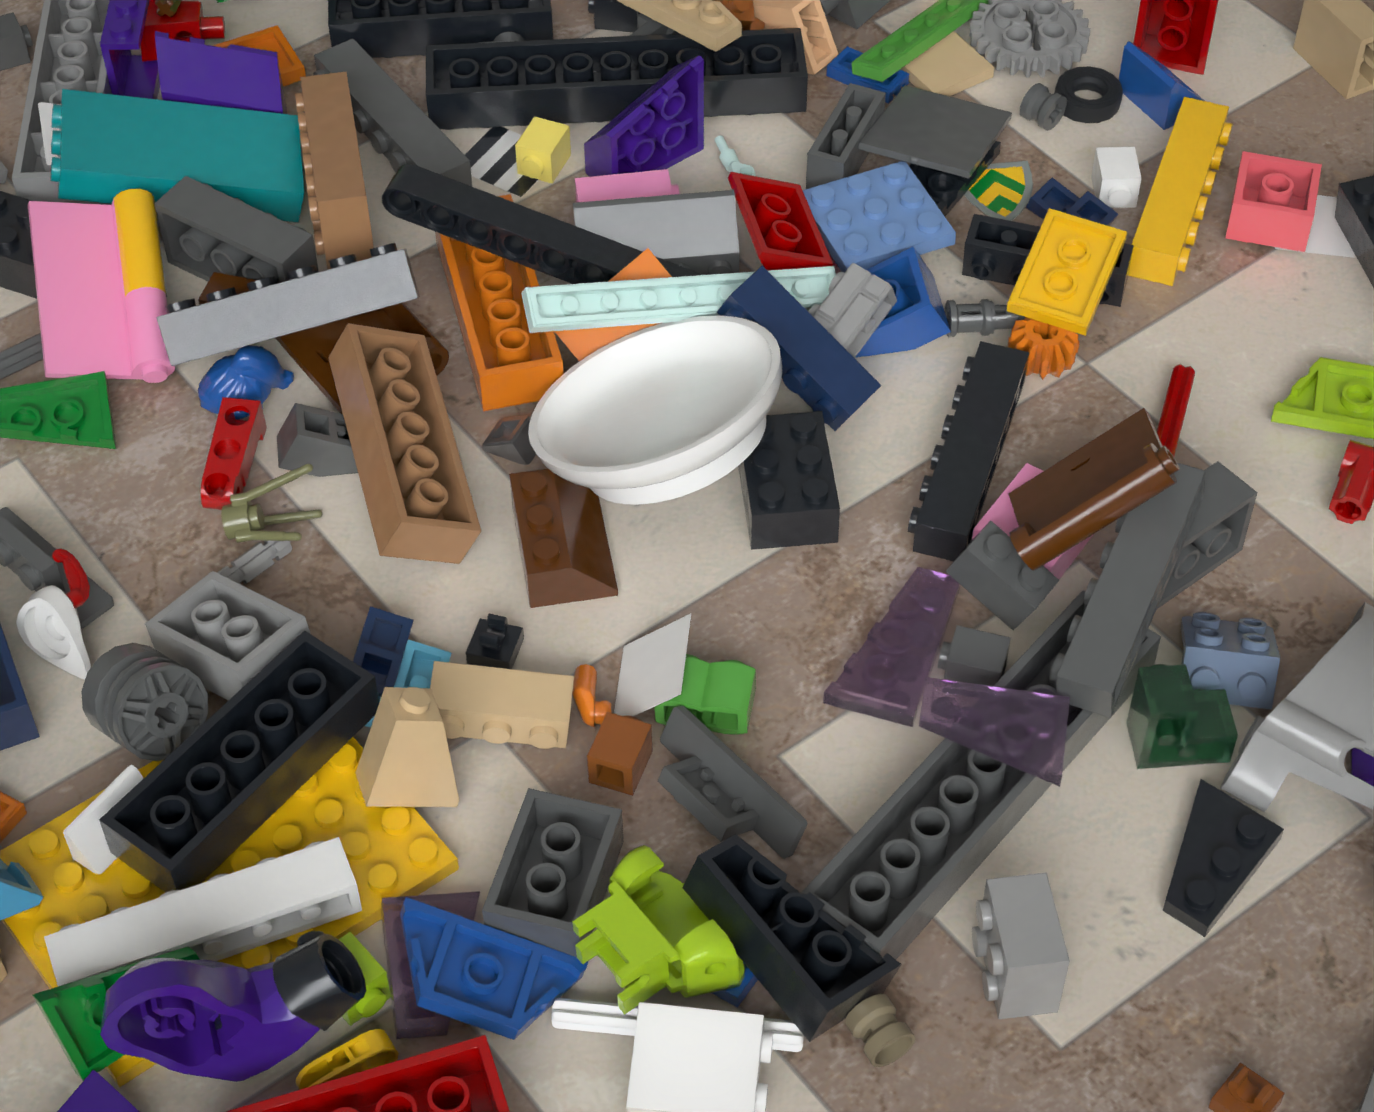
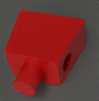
M149 0L140 45L142 61L157 60L155 31L169 33V39L189 42L190 37L204 40L225 39L224 16L203 17L201 2L181 1L174 16L170 17L164 14L161 17L156 13L158 6L155 4L156 0Z

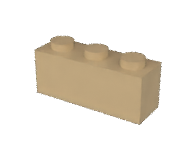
M434 661L430 688L443 720L446 738L483 739L495 744L506 742L529 744L541 749L553 747L566 748L574 676Z

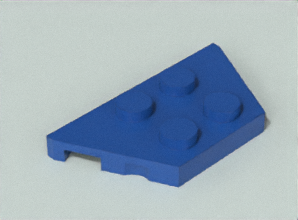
M408 897L405 898L400 911L417 1006L515 1040L551 1007L555 999L563 996L582 978L588 965V961L582 964L577 957Z

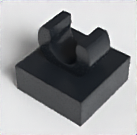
M490 613L487 616V620L480 618L466 651L467 664L512 669L524 640L523 627L509 625L507 617Z

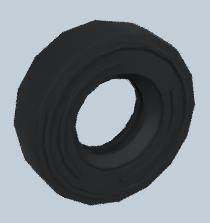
M1087 66L1076 67L1063 73L1057 81L1054 94L1059 93L1067 99V106L1064 112L1065 117L1082 123H1100L1111 119L1118 112L1123 90L1120 81L1112 73L1101 68ZM1080 90H1090L1101 94L1102 97L1088 100L1074 93Z

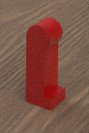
M222 397L201 482V503L203 508L222 510V506L231 504L230 495L243 493V487L246 486L258 442L264 439L267 429L261 401ZM244 411L250 417L248 420L235 419L234 412Z

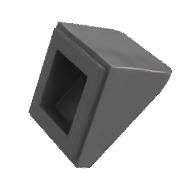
M532 415L501 418L482 445L483 450L518 464H530L536 456L528 435Z

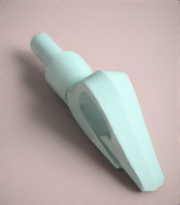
M719 135L715 138V143L721 152L719 159L729 174L730 172L756 176L752 166L739 162L735 150L729 149L723 136Z

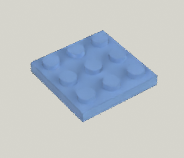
M905 161L803 190L825 246L841 272L845 273L852 263L867 270L911 247H914L918 254L922 255L955 244V230Z

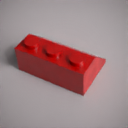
M1141 0L1133 44L1167 68L1204 75L1219 0Z
M730 172L728 176L730 186L734 190L737 204L758 258L767 271L833 265L800 184Z

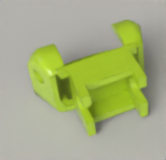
M645 845L632 849L621 859L609 878L610 885L608 886V891L611 896L572 921L573 931L579 938L597 928L593 933L575 945L576 955L582 964L598 955L614 974L618 985L621 988H625V990L617 995L618 1008L624 1015L637 1007L639 1002L646 1001L665 987L672 994L679 991L685 998L739 987L745 977L743 961L736 954L735 948L727 934L713 919L708 920L682 888L684 883L668 873L659 871V869L664 867V863L650 847Z

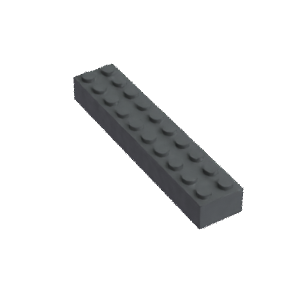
M1083 590L801 892L806 895L810 892L825 904L822 910L845 928L851 924L866 936L864 943L882 957L888 953L894 959H897L1110 719L1109 717L1056 701L1057 681L1051 680V672L1057 655L1059 653L1066 654L1071 644L1067 641L1072 620L1075 615L1083 616L1087 605H1084L1086 591ZM1150 629L1146 633L1113 715L1154 669L1161 636Z

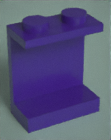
M109 0L100 47L112 95L148 99L158 98L160 80L157 60L142 61L141 55H131V50L140 49L149 0Z

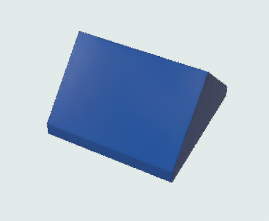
M1130 41L1124 46L1119 74L1123 94L1163 130L1174 126L1184 97L1205 101L1166 66Z

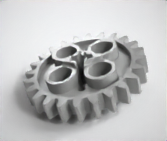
M988 0V4L980 3L978 11L973 12L969 33L971 37L970 45L976 47V51L981 56L985 55V59L989 63L996 61V70L998 71L1009 67L1010 75H1015L1018 70L1024 71L1026 78L1030 77L1032 71H1037L1041 77H1045L1046 70H1050L1057 75L1059 74L1060 66L1070 70L1072 68V61L1080 62L1082 54H1086L1090 36V28H1088L1089 19L1082 18V9L1073 10V1L1063 4L1061 3L1062 0Z

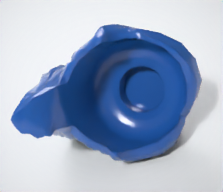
M255 345L243 346L235 355L225 356L216 361L202 377L197 390L200 406L211 413L218 414L222 397L258 400L261 401L263 409V403L270 395L271 389L280 388L283 390L289 387L293 382L294 374L283 369L277 357L264 347ZM244 411L234 412L235 419L237 420L249 416Z

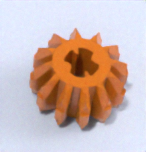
M1025 317L1023 320L1015 321L1011 337L1008 339V347L1029 352L1026 376L1036 373L1043 380L1049 373L1059 378L1064 370H1071L1075 362L1076 353H1078L1079 340L1078 334Z

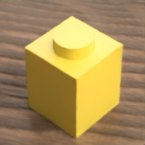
M534 116L515 144L517 174L553 184L571 156L570 127Z

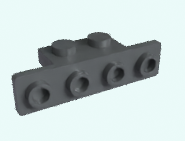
M8 507L0 509V564L10 568L31 591L35 590L37 592L45 586L54 585L65 594L69 592L70 588L63 563H57L52 558V553L56 548ZM88 576L87 579L90 585L89 598L82 606L77 608L81 629L114 606L112 596Z
M683 705L674 707L660 737V742L680 761L664 766L658 782L720 842L735 834L740 835L753 830L782 858L785 859L792 856L807 827V820Z

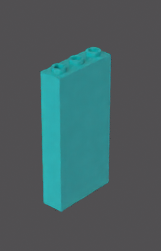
M62 89L61 105L53 104L51 128H57L59 131H52L51 154L58 155V158L52 157L50 181L58 182V199L112 204L116 194L124 190L143 189L151 192L154 196V201L157 202L181 179L187 176L202 184H208L213 189L230 197L238 198L245 204L260 211L270 213L282 221L299 222L304 199V180L298 115Z

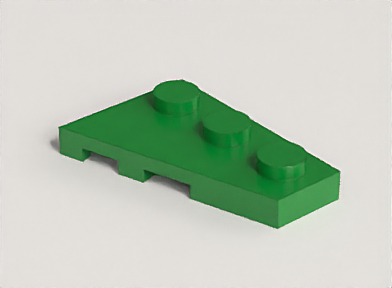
M105 371L0 388V438L116 449L108 381Z
M189 946L152 957L200 960L197 953ZM139 962L32 994L75 1073L82 1081L85 1080L92 1070L98 1073L124 1055L107 1048L100 1035L106 991L125 972Z

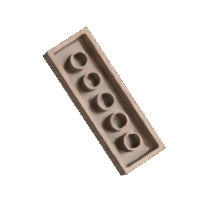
M347 71L300 77L302 92L295 93L317 256L325 255L327 270L331 269L329 260L355 254L358 262L372 258L369 249L374 248Z
M348 323L328 359L379 555L460 564L481 533V527L425 335Z

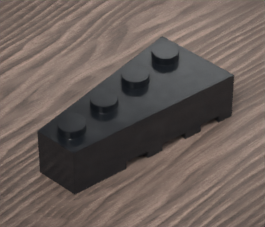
M735 834L697 856L682 888L708 920L713 919L727 934L735 948L736 954L806 1039L811 1042L843 1021L857 1004L873 995L883 994L902 964L888 953L884 957L879 955L864 943L866 936L851 924L845 928L822 910L825 904L810 892L806 895L795 889L785 881L787 877L785 872Z

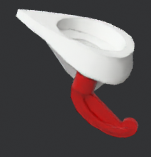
M60 548L52 553V558L57 563H63L70 591L65 594L60 588L50 585L35 592L19 611L16 624L23 641L36 654L62 670L85 680L87 672L91 668V663L83 641L77 608L82 606L89 598L90 585L84 569L75 556L67 550Z

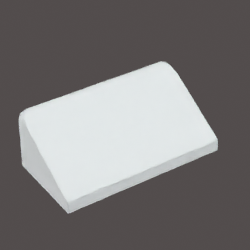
M133 765L127 767L63 832L73 860L95 874L103 873L117 859L115 855L110 853L99 819L144 779Z

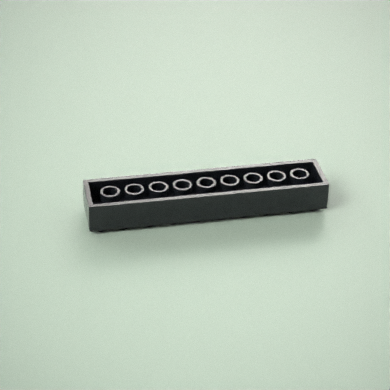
M801 28L744 30L741 37L716 52L681 34L426 45V100L428 117L439 129L445 130L528 126L534 116L561 124L611 121L671 69L698 55L704 59V117L806 112L808 74Z

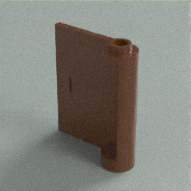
M403 302L275 338L341 414L343 413L328 357L348 323L425 335L436 376L444 370L449 360L447 349Z
M1142 408L1008 494L1019 527L1009 532L1010 539L1022 560L1031 570H1037L1177 483L1174 473L1180 470L1170 451L1165 446L1162 447L1149 413L1145 408Z

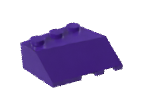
M155 31L160 89L163 100L287 114L277 52L230 44L227 48L205 45L204 39L190 37L189 42L169 39V33Z
M698 55L675 66L585 142V173L589 177L664 170L703 150L704 59Z

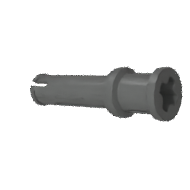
M981 299L980 303L956 304L954 300H947L945 304V314L951 331L946 334L948 337H955L957 333L980 332L982 336H989L997 329H1012L1016 320L1025 319L1024 316L1008 312L1007 305H994L988 299Z

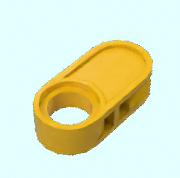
M369 1030L306 1065L296 1077V1085L300 1090L398 1060L399 1052L385 1030Z

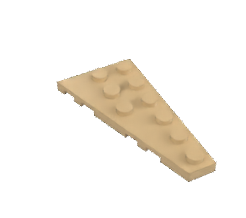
M617 0L625 6L650 17L652 20L677 31L679 34L715 52L742 36V23L720 1Z

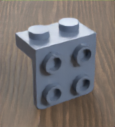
M1206 612L1194 613L1193 617H1182L1180 627L1184 650L1177 689L1178 698L1272 710L1280 664V654L1273 628L1266 626L1267 624L1264 621L1255 618H1241L1239 622L1220 620L1219 616Z

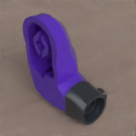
M311 931L303 934L298 939L296 948L276 957L274 962L254 966L249 969L211 960L152 958L132 966L106 991L100 1035L107 1048L124 1055L143 1057L172 1071L234 1082L244 1081L270 1069L298 1051L320 1029L326 1031L364 997L366 992L365 978L361 967L349 949L336 937L321 931Z

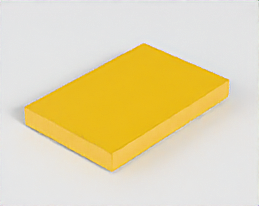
M1049 208L1007 302V311L1086 336L1126 241L1127 231Z

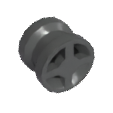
M1037 83L1025 94L1020 105V116L1029 121L1035 119L1038 122V126L1047 131L1051 130L1064 115L1067 99L1059 93H1049L1048 87Z

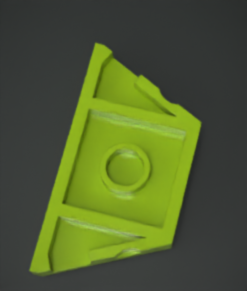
M1320 357L1309 368L1308 375L1301 377L1292 386L1290 395L1282 403L1278 401L1274 405L1271 422L1374 439V366Z

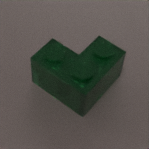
M1156 664L1138 669L1126 722L1137 769L1229 763L1238 733L1226 690H1193L1186 664L1169 666Z

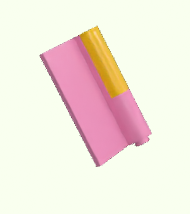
M143 189L124 190L116 194L111 205L29 201L28 213L45 377L66 378L105 371L107 379H140L148 383H159L166 380L175 371V366L170 364L156 318L167 314L165 309L167 298L155 201L151 192Z

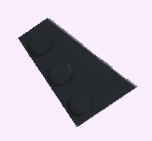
M1200 779L1163 911L1203 937H1206L1281 840L1284 828Z

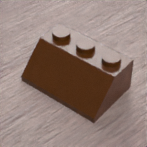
M549 469L509 474L512 509L530 608L618 596L599 496L589 487L567 481Z

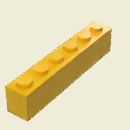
M1188 97L1183 98L1131 244L1134 247L1128 276L1173 286L1177 272L1186 271L1191 249L1186 248V245L1194 246L1200 223L1194 221L1195 219L1203 220L1208 202V197L1203 196V194L1211 195L1217 172L1211 170L1220 169L1225 150L1220 145L1227 146L1233 124L1226 122L1229 106Z

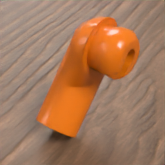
M583 664L575 669L572 695L583 722L595 728V724H602L607 712L612 713L611 703L607 700L596 701L597 671L593 666Z

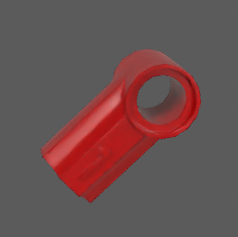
M1350 440L1339 469L1338 477L1340 478L1329 510L1334 512L1337 520L1353 524L1359 520L1365 521L1374 500V447Z

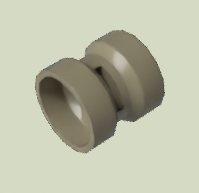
M886 994L873 995L863 1000L845 1018V1024L852 1035L857 1039H862L865 1043L864 1053L874 1067H882L895 1062L905 1055L915 1043V1036L905 1022H898L895 1017L897 1009Z

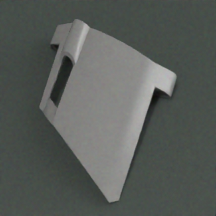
M1364 602L1343 637L1322 657L1287 697L1274 708L1266 719L1260 716L1256 717L1239 747V754L1227 772L1221 789L1265 812L1279 791L1287 774L1291 772L1374 810V786L1348 773L1344 765L1347 753L1353 748H1357L1374 757V606Z

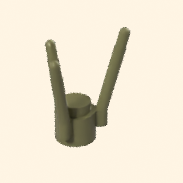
M305 464L247 492L230 495L231 504L222 506L221 510L222 524L229 540L236 539L237 543L250 540H301L302 535L299 532L260 530L264 529L265 525L320 518L322 516L321 510L264 516L261 505L259 503L252 504L251 500L311 472L313 466Z

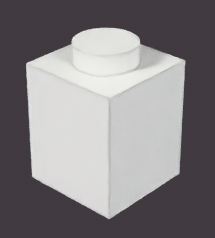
M1135 147L1096 148L1091 176L1095 196L1110 208H1135L1141 184V173Z

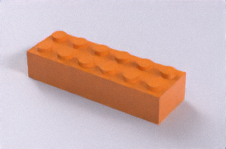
M511 194L498 196L513 202ZM435 232L436 244L483 411L540 401L550 386L564 374L563 360L554 331L529 333L521 293L525 287L539 286L535 270Z

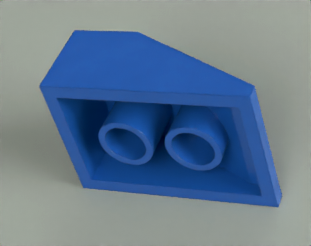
M914 247L867 269L871 275H876L892 286L897 302L855 358L914 350L951 332L934 276Z

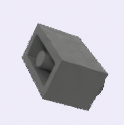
M992 521L973 538L946 570L952 578L1012 630L1017 628L1037 609L1059 582V579L1044 566L1035 571L1031 570L1016 551L1010 537Z

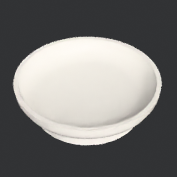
M732 316L691 317L677 322L657 324L626 335L579 361L550 386L532 413L528 431L530 444L543 464L553 473L574 484L589 487L599 497L614 503L631 505L658 503L700 490L738 467L754 451L762 439L766 428V415L776 399L782 378V360L778 342L771 332L758 323Z

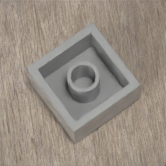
M1047 872L986 879L983 900H977L976 902L979 926L972 927V942L976 957H984L987 969L982 972V984L986 1000L994 1001L998 1020L1058 1013L1070 960Z

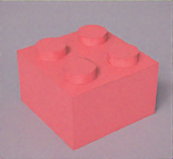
M1242 151L1225 238L1305 252L1314 219L1322 164Z

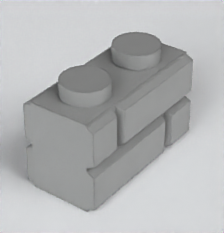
M852 263L845 273L839 272L832 279L829 285V294L822 304H815L808 312L855 358L895 305L897 299L892 286L876 275H871L869 271Z

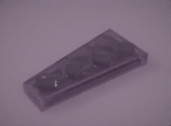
M917 567L890 603L887 614L880 623H875L867 635L866 642L857 654L853 653L845 663L844 671L837 681H832L825 690L823 703L913 727L960 590V584L948 574Z

